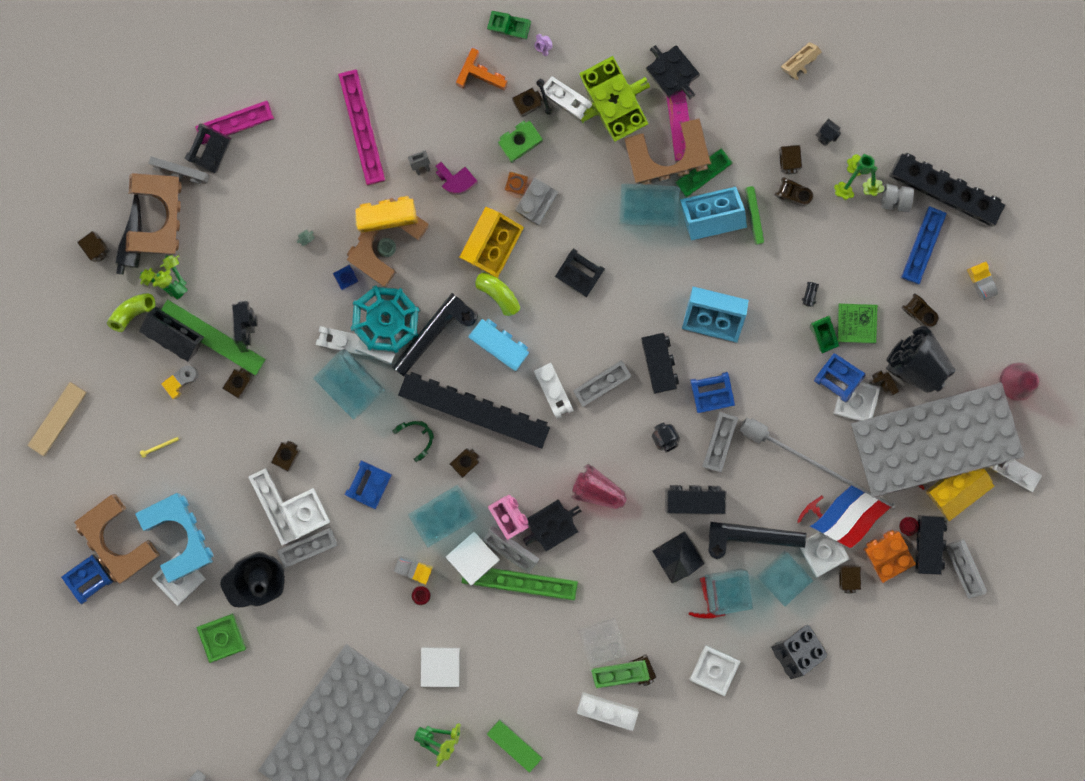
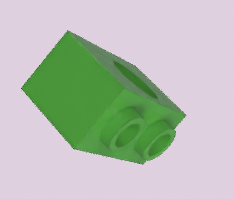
M530 120L528 122H520L515 126V131L512 133L508 131L499 137L498 145L511 163L543 142L542 137ZM516 136H523L525 142L522 145H517L514 143V139Z

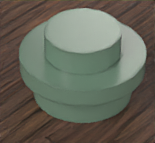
M307 229L297 235L299 237L296 240L297 243H300L302 246L308 244L315 239L313 236L314 232L312 230L308 232Z
M383 238L377 244V251L383 257H390L396 251V244L390 238Z

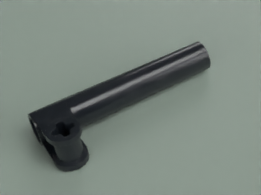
M451 293L392 368L404 377L453 317L464 326H472L477 318L475 312L466 306L456 295ZM465 313H466V314L471 313V314H470V318H471L470 321H468V320H465V321H464L465 318L463 317V315H464Z
M710 521L708 551L713 558H722L726 553L727 541L805 548L807 533ZM716 545L723 549L718 556L712 551V548H715Z

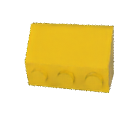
M409 196L397 198L398 201L396 202L382 200L378 201L379 205L371 206V203L360 204V208L355 209L357 230L360 233L418 223L414 200L409 199Z
M485 206L459 258L498 278L524 227L502 213Z
M983 468L939 480L925 492L945 518L951 521L995 486L987 471Z

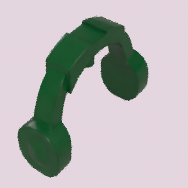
M423 421L403 422L392 430L394 434L411 425H420L425 428L421 432L423 435L428 432V445L413 459L417 463L428 454L427 451L431 447L434 438L433 432Z

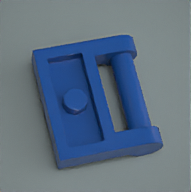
M833 353L815 377L814 382L819 385L822 384L840 396V399L846 403L866 374ZM829 373L847 385V389L844 391L825 378L826 375Z
M728 372L696 380V378L690 379L697 413L735 406ZM724 382L725 388L699 393V387Z
M361 460L356 476L349 490L347 489L344 495L376 509L392 474ZM366 470L372 471L362 494H357L356 491Z
M94 554L61 577L80 604H84L87 598L104 586H109L114 582ZM98 574L101 576V580L83 593L78 589Z

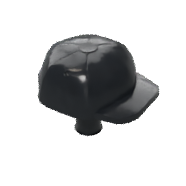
M257 551L238 560L234 568L222 577L220 586L229 604L233 607L242 608L250 605L257 607L281 596L284 590L285 573L281 563L274 556Z

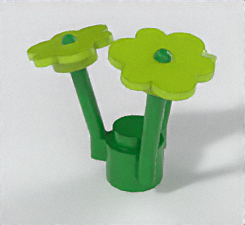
M855 154L852 158L848 159L847 171L853 175L847 183L839 182L834 186L836 196L842 197L844 200L852 199L854 193L850 185L854 179L861 174L866 175L871 172V178L863 183V193L865 195L877 196L878 193L884 192L882 181L876 180L877 167L874 166L875 160L866 154H863L862 157Z
M456 724L452 731L436 729L427 726L426 729L419 727L415 733L414 741L435 754L438 761L436 766L440 767L443 761L448 760L454 752V745L458 744L461 724ZM432 732L451 735V739L454 740H446L445 743L440 744L433 741L434 734ZM432 744L440 748L439 752L429 745Z

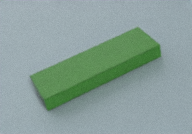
M750 186L745 188L754 242L755 245H760L764 243L755 188Z
M645 660L598 667L591 670L596 688L650 679Z
M500 719L487 733L493 741L529 773L542 759L534 749Z

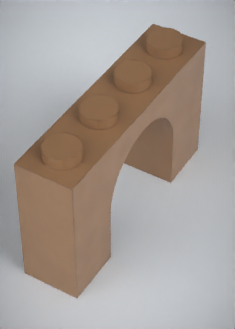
M699 118L680 123L686 149L682 159L671 166H661L652 161L643 133L624 138L636 184H640L641 187L652 184V180L659 179L661 182L671 179V175L678 174V177L688 175L690 170L696 169L699 172L708 169L711 161Z
M137 173L129 175L128 194L147 195L157 198L166 210V220L162 228L157 232H127L126 252L173 255L175 251H178L179 240L176 239V231L179 232L180 221L177 220V212H180L181 209L178 193H181L182 189L179 177Z
M392 197L389 199L390 202H396ZM417 216L418 223L398 227L419 241L430 225ZM381 230L361 233L358 237L359 243L357 246H352L348 251L347 261L386 288L396 274V271L379 260L375 255L373 242Z
M112 494L74 523L77 525L75 527L77 532L81 536L84 535L88 540V547L99 555V562L110 570L111 578L121 584L159 557L160 554L150 540L145 541L126 555L116 554L106 546L104 530L107 524L126 510L118 496Z

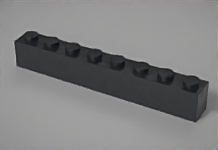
M411 372L410 375H405L398 396L532 446L543 448L550 427L547 426L548 422L538 418L536 422L529 419L530 415L522 412L516 415L511 413V408L503 405L497 408L493 406L494 402L484 398L481 402L475 399L476 395L468 392L462 395L457 393V388L449 385L446 388L439 386L440 382L430 378L427 382L421 379L422 375Z

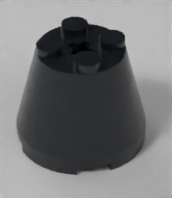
M921 326L912 331L913 335L905 340L901 339L895 345L886 359L889 363L886 369L892 375L926 393L934 390L939 392L944 388V382L954 374L956 369L953 367L934 333L928 327Z

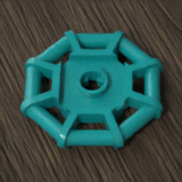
M374 285L371 290L352 303L353 318L350 328L368 347L367 350L389 351L395 354L413 338H417L418 312H420V309L407 297L402 288L394 289ZM380 295H388L395 297L393 300L381 299ZM374 296L376 297L377 301L371 306L364 305ZM400 299L408 310H403L397 303V300ZM361 310L366 312V322L360 323ZM381 315H389V323H383ZM411 315L410 328L405 326V316ZM367 327L371 331V333L374 335L372 340L366 335L362 328ZM401 331L407 333L396 342L395 336ZM377 338L390 339L391 344L376 343Z

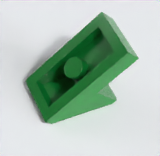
M830 316L811 323L810 330L814 334L822 354L839 347Z

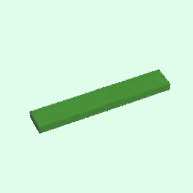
M167 299L162 307V311L204 336L203 344L255 376L266 361L265 358L249 348V352L241 353L234 339Z
M491 568L473 585L575 600L578 581ZM462 577V582H461V583L469 584V583Z

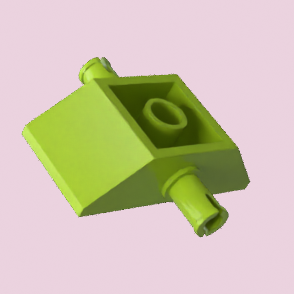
M614 56L579 73L592 102V106L583 113L585 116L580 120L582 123L597 115L614 142L649 124L635 98L636 94L650 88L646 77L630 85L627 83ZM612 96L614 98H618L617 104H614V102H609Z

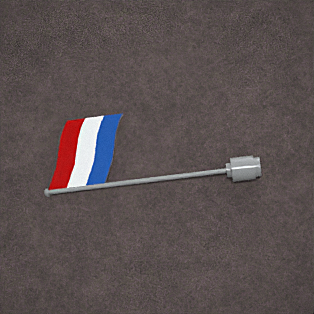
M746 418L741 425L739 431L743 432V435L757 443L765 442L767 439L851 485L833 501L820 519L809 526L849 549L863 539L873 524L889 509H895V503L891 504L880 497L872 498L871 492L771 438L768 436L770 433L767 431L768 427L757 420Z

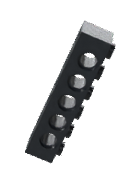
M905 153L898 156L889 177L990 227L997 224L1006 204L1002 203V199L993 195L989 197L984 194V190L978 187L973 189L967 186L968 183L959 178L955 180L950 177L948 172L944 170L937 171L933 169V165L925 161L921 163L915 160L916 157L912 154ZM910 167L917 169V176L910 175ZM928 175L934 177V185L927 183L926 178ZM945 184H949L952 187L950 194L944 191ZM962 192L969 195L968 202H964L961 199ZM979 201L985 202V211L979 209Z

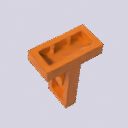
M471 48L456 80V85L464 88L471 75L505 91L508 84L505 80L506 77L497 72L491 74L487 72L488 68L482 65L474 66L479 56V51Z

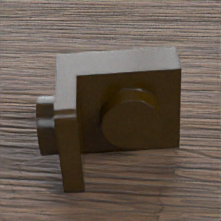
M882 370L872 375L873 379L869 380L871 384L882 380L881 387L886 394L889 393V395L893 396L899 392L889 372L883 373Z

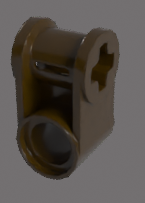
M781 178L782 183L778 192H775L776 197L799 206L810 204L813 199L811 189L788 178ZM806 192L809 195V200L801 201L799 193Z
M914 293L912 295L913 298L907 305H903L901 308L921 326L928 328L935 326L939 320L937 312L918 294ZM926 314L932 315L933 322L931 324L925 322L924 316Z

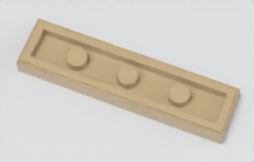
M70 382L27 446L45 456L87 392Z

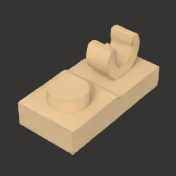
M809 42L785 62L781 68L785 73L791 75L792 78L799 80L797 72L800 70L806 74L807 71L804 66L815 61L822 51L818 46Z

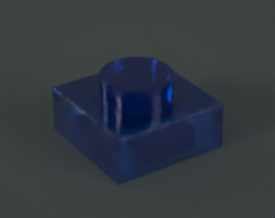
M350 264L333 273L342 291L359 282Z

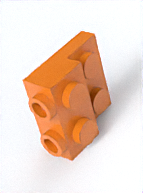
M890 530L884 533V538L878 541L876 539L871 540L866 544L867 547L863 549L882 583L916 565L904 539L897 530Z

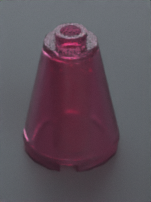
M1018 362L1008 365L1002 371L1000 383H1002L1008 398L1022 401L1030 398L1036 392L1039 378L1031 366Z
M590 464L584 466L587 470L584 473H579L572 489L575 495H571V498L613 509L622 508L627 500L625 492Z

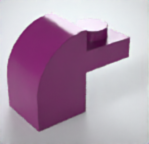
M442 162L435 166L438 170L435 172L442 181L445 179L447 181L442 185V188L450 194H464L478 184V181L466 166L454 176Z

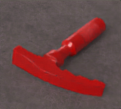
M823 495L806 506L800 514L797 523H800L805 514L811 509L814 514H817L819 519L822 517L821 509L819 506L817 507V503L824 498Z
M707 576L699 578L704 599L707 601L708 613L689 612V615L697 618L726 616L725 611L714 612L715 607L712 605V595L708 586Z

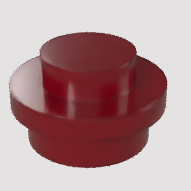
M904 517L899 523V529L904 535L911 536L918 531L919 524L913 517Z
M418 586L412 591L411 597L415 604L425 605L429 602L431 593L427 587Z

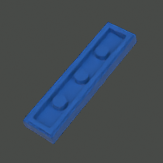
M928 206L902 272V279L917 285L920 284L947 215L946 212Z

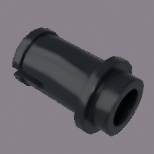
M807 282L804 298L801 299L803 301L802 305L814 307V304L817 303L815 299L819 284Z

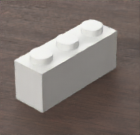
M584 692L577 709V714L631 731L634 729L639 713L636 708Z

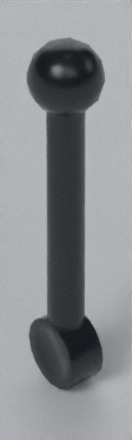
M538 79L536 84L540 87L546 107L545 113L550 115L552 114V109L549 108L543 87L545 81Z

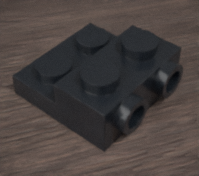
M240 301L237 304H232L234 342L242 353L249 352L248 346L251 345L249 333H255L258 319L257 315H254V310L249 306V302Z

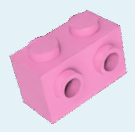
M510 494L488 506L507 540L529 528L526 516L521 514L518 509V502Z

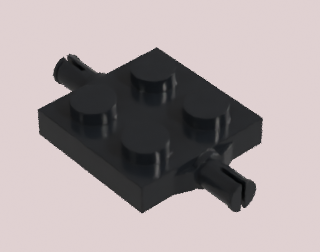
M654 45L650 51L656 59L646 67V71L669 99L682 91L689 99H692L696 94L689 86L692 81L700 76V73L677 45L664 53L659 50L657 45Z
M557 499L528 517L527 520L532 534L523 539L526 546L537 540L547 552L578 533L579 531L574 525L572 517L582 512L579 509L580 507L577 505L568 511L563 507L560 500Z

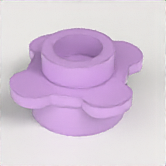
M537 34V41L534 44L535 49L538 52H542L544 56L549 55L548 51L553 46L551 39L548 36Z

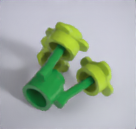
M172 254L165 256L162 260L164 263L160 265V268L164 266L165 272L160 271L156 274L152 271V268L149 270L145 269L140 273V284L148 286L152 282L154 287L158 286L176 300L180 299L188 290L185 287L187 282L181 277L175 267L179 264L177 258L180 256L174 257ZM169 269L173 270L174 274L179 280L178 282L174 280L172 283H170L172 281V277L169 275L171 273Z

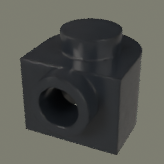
M828 118L815 135L821 144L827 146L831 141L835 142L841 135V132H839L841 127Z

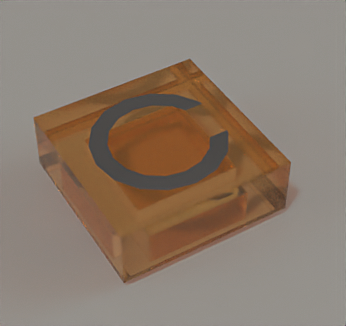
M509 172L505 191L523 195L528 176Z

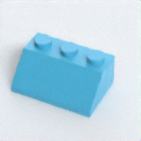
M736 186L680 199L691 241L747 228L745 209Z
M692 287L682 329L738 342L747 315L749 300Z
M482 319L468 337L510 368L517 371L529 354L526 351L528 347L520 341L518 343L512 341L511 338L513 336L505 330L502 332L495 328L497 324L490 319L486 321Z

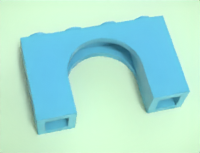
M175 493L135 513L143 531H149L168 521H176L185 528L188 534V544L185 551L180 556L160 565L168 583H173L213 563L212 558L214 557L209 547L206 548L203 542L205 540L203 532L198 530L195 525L197 523L196 517L187 508L189 503L184 495L181 496L179 493Z

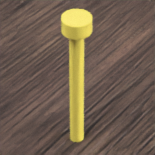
M176 437L146 451L142 450L140 454L142 458H145L147 454L179 441V438Z

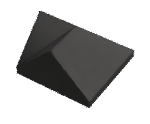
M685 531L652 550L671 583L690 576L704 565L703 560Z

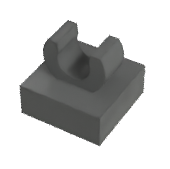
M426 150L408 157L412 170H415L418 176L421 175L419 169L422 167H426L427 171H430L429 164L431 163Z

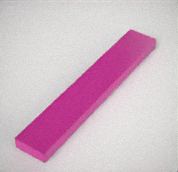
M355 69L339 73L366 185L386 181L358 71Z

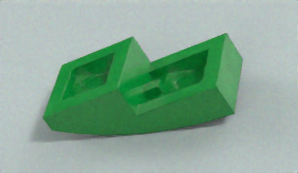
M491 11L487 29L527 40L531 20L511 16L508 13Z

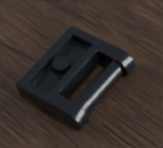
M200 123L197 128L196 138L190 151L186 153L185 159L213 173H217L232 138ZM205 134H208L210 138L200 158L196 155Z
M573 248L558 270L555 278L587 298L605 268L595 265L578 254V251ZM574 259L594 272L593 278L571 265V261Z

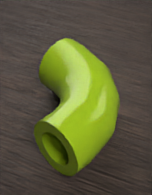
M485 272L477 276L475 281L477 290L492 297L499 305L503 315L512 316L519 312V302L505 283Z
M144 293L127 299L114 310L107 321V325L114 331L124 332L134 317L142 313H148L155 307L154 296L150 293Z

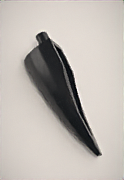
M134 195L130 217L118 246L115 264L117 265L116 274L124 275L125 266L139 268L141 253L126 252L127 232H142L139 195Z

